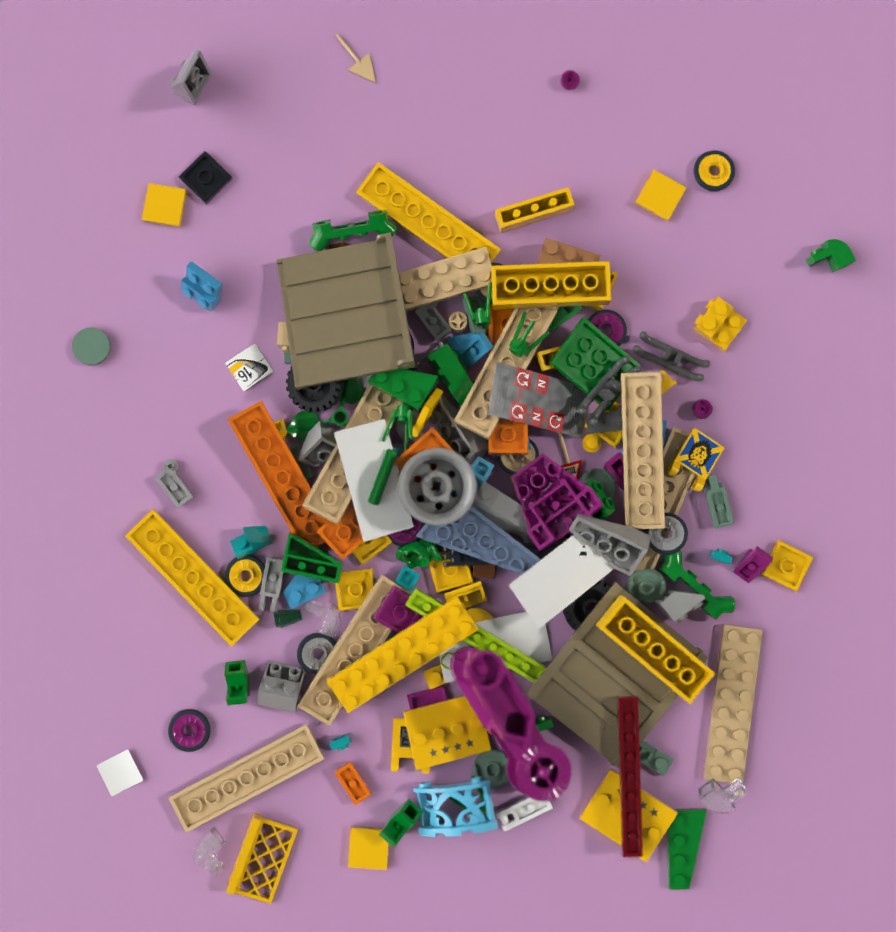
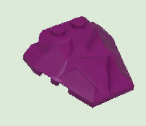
M543 453L512 475L516 494L523 510L522 515L525 517L528 527V535L539 551L571 533L569 528L577 514L593 517V514L603 506V503L592 488Z

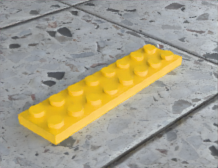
M379 162L356 191L358 196L378 210H386L389 218L445 258L487 247L492 263L501 251L495 244Z
M152 509L125 535L231 647L260 620L155 509Z
M455 596L327 679V684L346 711L350 713L476 632L479 628L458 596Z

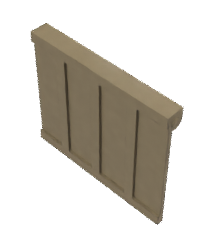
M391 232L378 235L375 241L276 260L296 390L415 367Z
M614 582L526 694L607 758L611 765L619 768L617 697H638L640 745L679 695L600 630L596 623L621 595L703 664L708 657L703 654L704 652L700 648L694 647Z

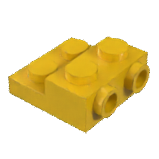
M718 296L715 300L712 298L705 306L708 309L705 314H700L694 321L696 326L693 330L724 352L747 320L734 311V307Z

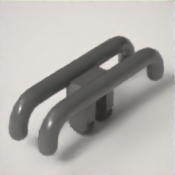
M645 331L640 333L642 341L664 352L660 358L636 345L633 348L635 354L697 382L704 380L703 374L693 373L677 364L682 359L693 365L707 368L710 366L709 360L696 358L650 337Z
M629 356L621 357L579 405L578 413L585 415L588 406L598 395L603 399L589 417L590 425H597V419L620 393L621 379L619 382L611 379L622 366L630 362ZM638 366L633 367L627 373L641 372V368Z

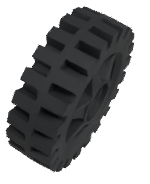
M292 366L290 367L291 370L287 373L288 379H286L288 387H286V390L289 391V398L293 399L292 402L298 405V408L304 409L307 412H321L332 408L341 399L345 380L320 384L317 389L309 386L296 390Z
M599 580L563 609L564 617L572 629L576 631L591 613L587 611V604L594 602L597 605L611 586Z

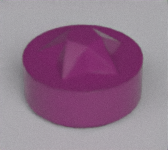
M573 70L563 72L560 77L562 87L567 90L575 89L580 81L579 75Z
M705 399L697 400L692 407L693 414L699 419L708 418L713 411L712 405Z

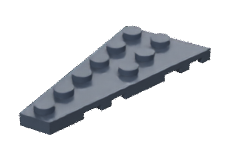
M451 491V497L456 498L458 495ZM472 506L461 518L444 525L426 523L416 535L417 538L521 575L541 560Z

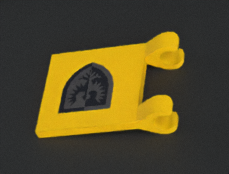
M393 718L391 771L398 772L400 758H413L404 718ZM430 767L422 769V773L428 774L430 772Z

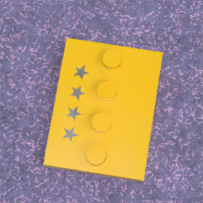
M465 696L403 711L416 770L491 750L487 730L481 724Z
M610 768L580 815V819L622 846L620 775ZM641 788L643 857L638 858L647 862L678 813Z

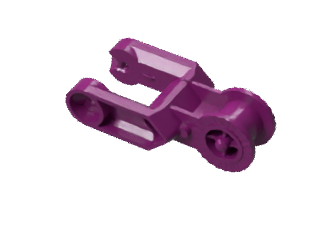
M473 647L458 649L450 660L451 674L483 727L496 737L507 755L506 772L512 786L536 801L546 802L561 796L571 780L570 761L560 748L548 744L543 739L534 724L535 712L504 661L498 654L492 651L479 650Z

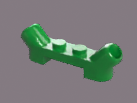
M386 210L368 212L369 220L332 226L331 219L318 221L312 224L314 234L309 240V245L316 251H323L332 238L343 240L349 238V235L365 236L371 231H375L379 235L391 232L393 237L397 227L388 220Z
M681 550L674 554L665 555V562L658 569L671 581L675 582L679 577L695 593L704 595V603L700 608L710 617L717 620L722 613L734 612L735 600L732 596H713L710 593L712 590L706 584H700L695 580L697 576L690 570L686 572L683 569Z

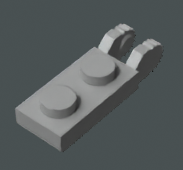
M267 557L260 590L259 610H264L266 596L273 597L270 607L271 612H276L285 573L281 572L283 559Z

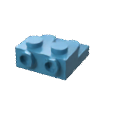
M191 261L186 266V276L181 280V291L186 297L197 301L200 307L212 312L221 302L222 283Z

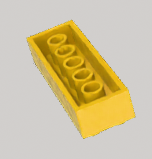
M610 261L491 267L493 309L609 305L611 302Z
M621 595L596 623L600 630L689 704L693 702L715 675L711 669Z

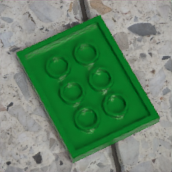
M585 317L580 319L549 362V364L587 395L621 357L629 356L630 362L622 366L611 380L619 382L621 373H627L633 367L641 366ZM620 391V393L615 397V399L610 403V405L605 409L606 411H607V410H610V408L612 407V405L615 403V401L617 400V398L620 396L621 391ZM598 395L594 401L600 405L603 399Z

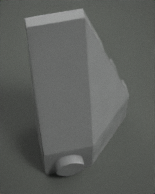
M442 395L430 417L432 423L437 426L439 435L455 453L462 456L471 465L478 456L482 457L489 450V445L484 437L454 423V419L459 411Z
M484 481L475 495L471 506L506 533L530 538L527 532L528 527L525 517L522 515L521 505Z
M577 514L569 528V531L583 543L594 548L598 556H603L609 561V565L612 568L629 576L633 574L649 550L651 536L633 527Z

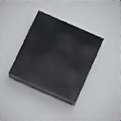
M206 151L179 176V179L206 205L233 179Z

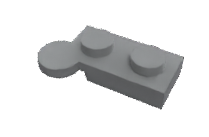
M168 459L163 465L164 472L155 477V479L175 506L180 509L193 499L194 495L177 474L179 470L178 462Z

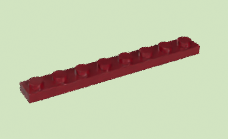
M618 696L622 856L643 857L638 697Z

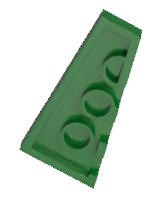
M705 808L674 809L678 814L667 830L668 888L670 890L690 889L707 812Z

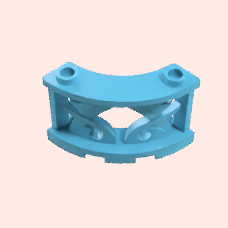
M478 776L471 778V781L454 784H431L430 781L419 783L418 787L413 788V791L417 792L419 808L423 811L420 816L421 826L418 827L419 835L436 837L439 834H445V837L462 836V831H473V834L498 829L493 810L490 780ZM482 788L484 801L475 804L474 801L479 798L480 794L474 796L472 790ZM428 793L432 796V800L428 798ZM449 796L457 799L467 807L458 815L456 823H453L451 817L446 812L439 810ZM483 805H485L487 818H485L480 809ZM471 811V814L468 815L470 821L467 822L464 820V815ZM441 816L445 819V824L440 822Z

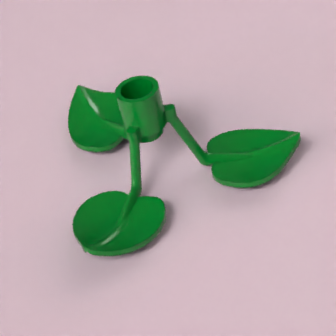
M358 377L345 380L343 385L344 392L341 394V399L338 400L341 401L340 410H336L332 414V418L321 422L325 424L333 422L337 426H347L348 414L344 411V403L355 404L363 395V387ZM300 411L294 416L287 427V432L292 437L305 441L308 432L318 423V416L314 412Z

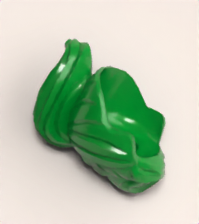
M423 539L419 542L402 545L396 551V558L401 562H405L410 569L427 567L430 564V557L437 562L443 560L438 545Z

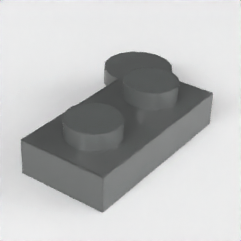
M438 302L418 308L415 313L436 341L439 342L453 332V330L435 308L438 305Z
M622 404L618 406L615 412H603L597 419V425L594 426L589 424V417L592 413L586 414L587 433L623 431Z

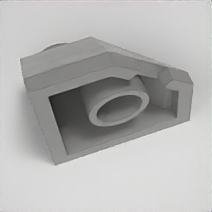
M319 421L308 432L298 460L312 467H319L321 463H326L337 444L334 432H337V430Z

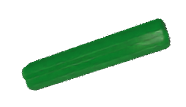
M386 450L368 499L370 504L379 505L397 457L395 450Z

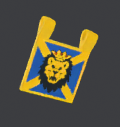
M693 427L674 460L667 467L666 472L670 475H676L680 466L685 467L698 476L692 482L691 489L701 491L708 475L725 448Z

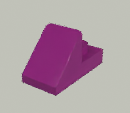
M618 452L604 464L603 468L611 474L617 485L624 490L623 455Z
M757 546L754 550L749 549L733 572L747 583H750L772 562L773 557Z

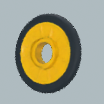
M712 150L703 153L694 165V177L697 183L708 191L725 189L731 184L735 176V166L732 159L721 151ZM710 167H717L719 174L712 175L709 172Z
M247 555L239 560L235 557L226 568V584L238 596H253L261 590L265 566L260 559L252 555ZM244 570H248L251 573L249 581H243L241 578V573Z

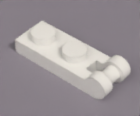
M526 797L506 808L498 810L495 814L502 822L501 827L503 831H508L553 809L550 801L541 802ZM512 813L515 819L509 820L507 815Z

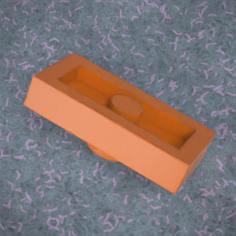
M352 761L334 771L354 805L372 795V792Z

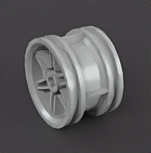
M432 448L414 455L405 463L398 478V495L405 510L416 519L432 525H444L461 518L469 510L476 494V480L469 463L459 454L443 448ZM431 463H435L437 465V469L435 471H432L429 468ZM449 471L455 472L454 478L448 476ZM419 475L421 482L416 483L414 477ZM433 481L435 483H440V485L438 486L439 491L431 490V483ZM456 490L458 496L456 498L451 497V491ZM418 495L424 496L423 502L419 503L417 501ZM438 502L442 504V509L440 510L435 508V504Z

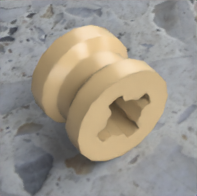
M459 311L453 312L449 317L451 329L457 333L463 332L467 327V316Z

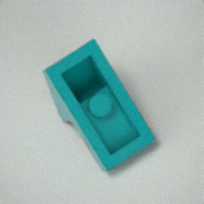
M266 526L243 527L244 534L230 541L238 560L273 543Z

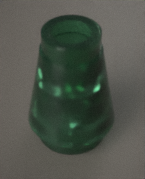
M300 609L278 610V612L273 613L276 628L281 627L282 629L302 621Z

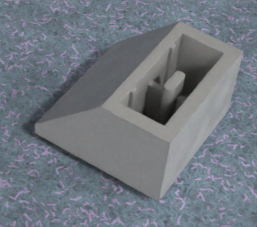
M668 589L661 598L655 599L654 603L668 620L680 622L688 616L686 614L688 611L699 608L703 604L702 601L705 597L697 593Z
M269 660L258 690L257 704L295 713L306 671L302 667Z

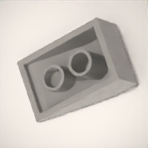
M196 49L188 55L186 61L184 60L180 65L178 76L174 77L171 82V90L174 95L193 105L196 104L212 74L200 50Z

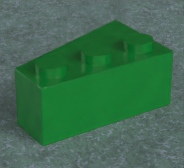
M447 343L430 354L428 361L459 408H461L475 381L470 380L468 377L470 373L464 364L461 366L457 353Z
M398 369L372 374L368 382L372 387L407 406L413 407L415 411L420 413L439 381V376Z
M289 532L281 572L339 583L344 562L294 532Z

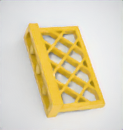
M254 812L229 878L226 893L232 895L236 893L271 904L298 828L262 817L261 814ZM263 823L271 825L274 832L264 836L261 831ZM284 830L292 832L290 839L282 842L278 833ZM276 835L280 844L269 848L266 839ZM263 841L267 850L257 855L254 849L255 845ZM282 847L285 853L284 856L275 860L272 852ZM270 854L273 862L263 867L259 858ZM257 860L260 869L250 873L248 864ZM275 866L278 873L269 879L265 870ZM263 872L266 881L256 886L252 877ZM250 878L253 888L249 890L240 889L241 883ZM268 884L271 889L269 897L261 895L258 889Z

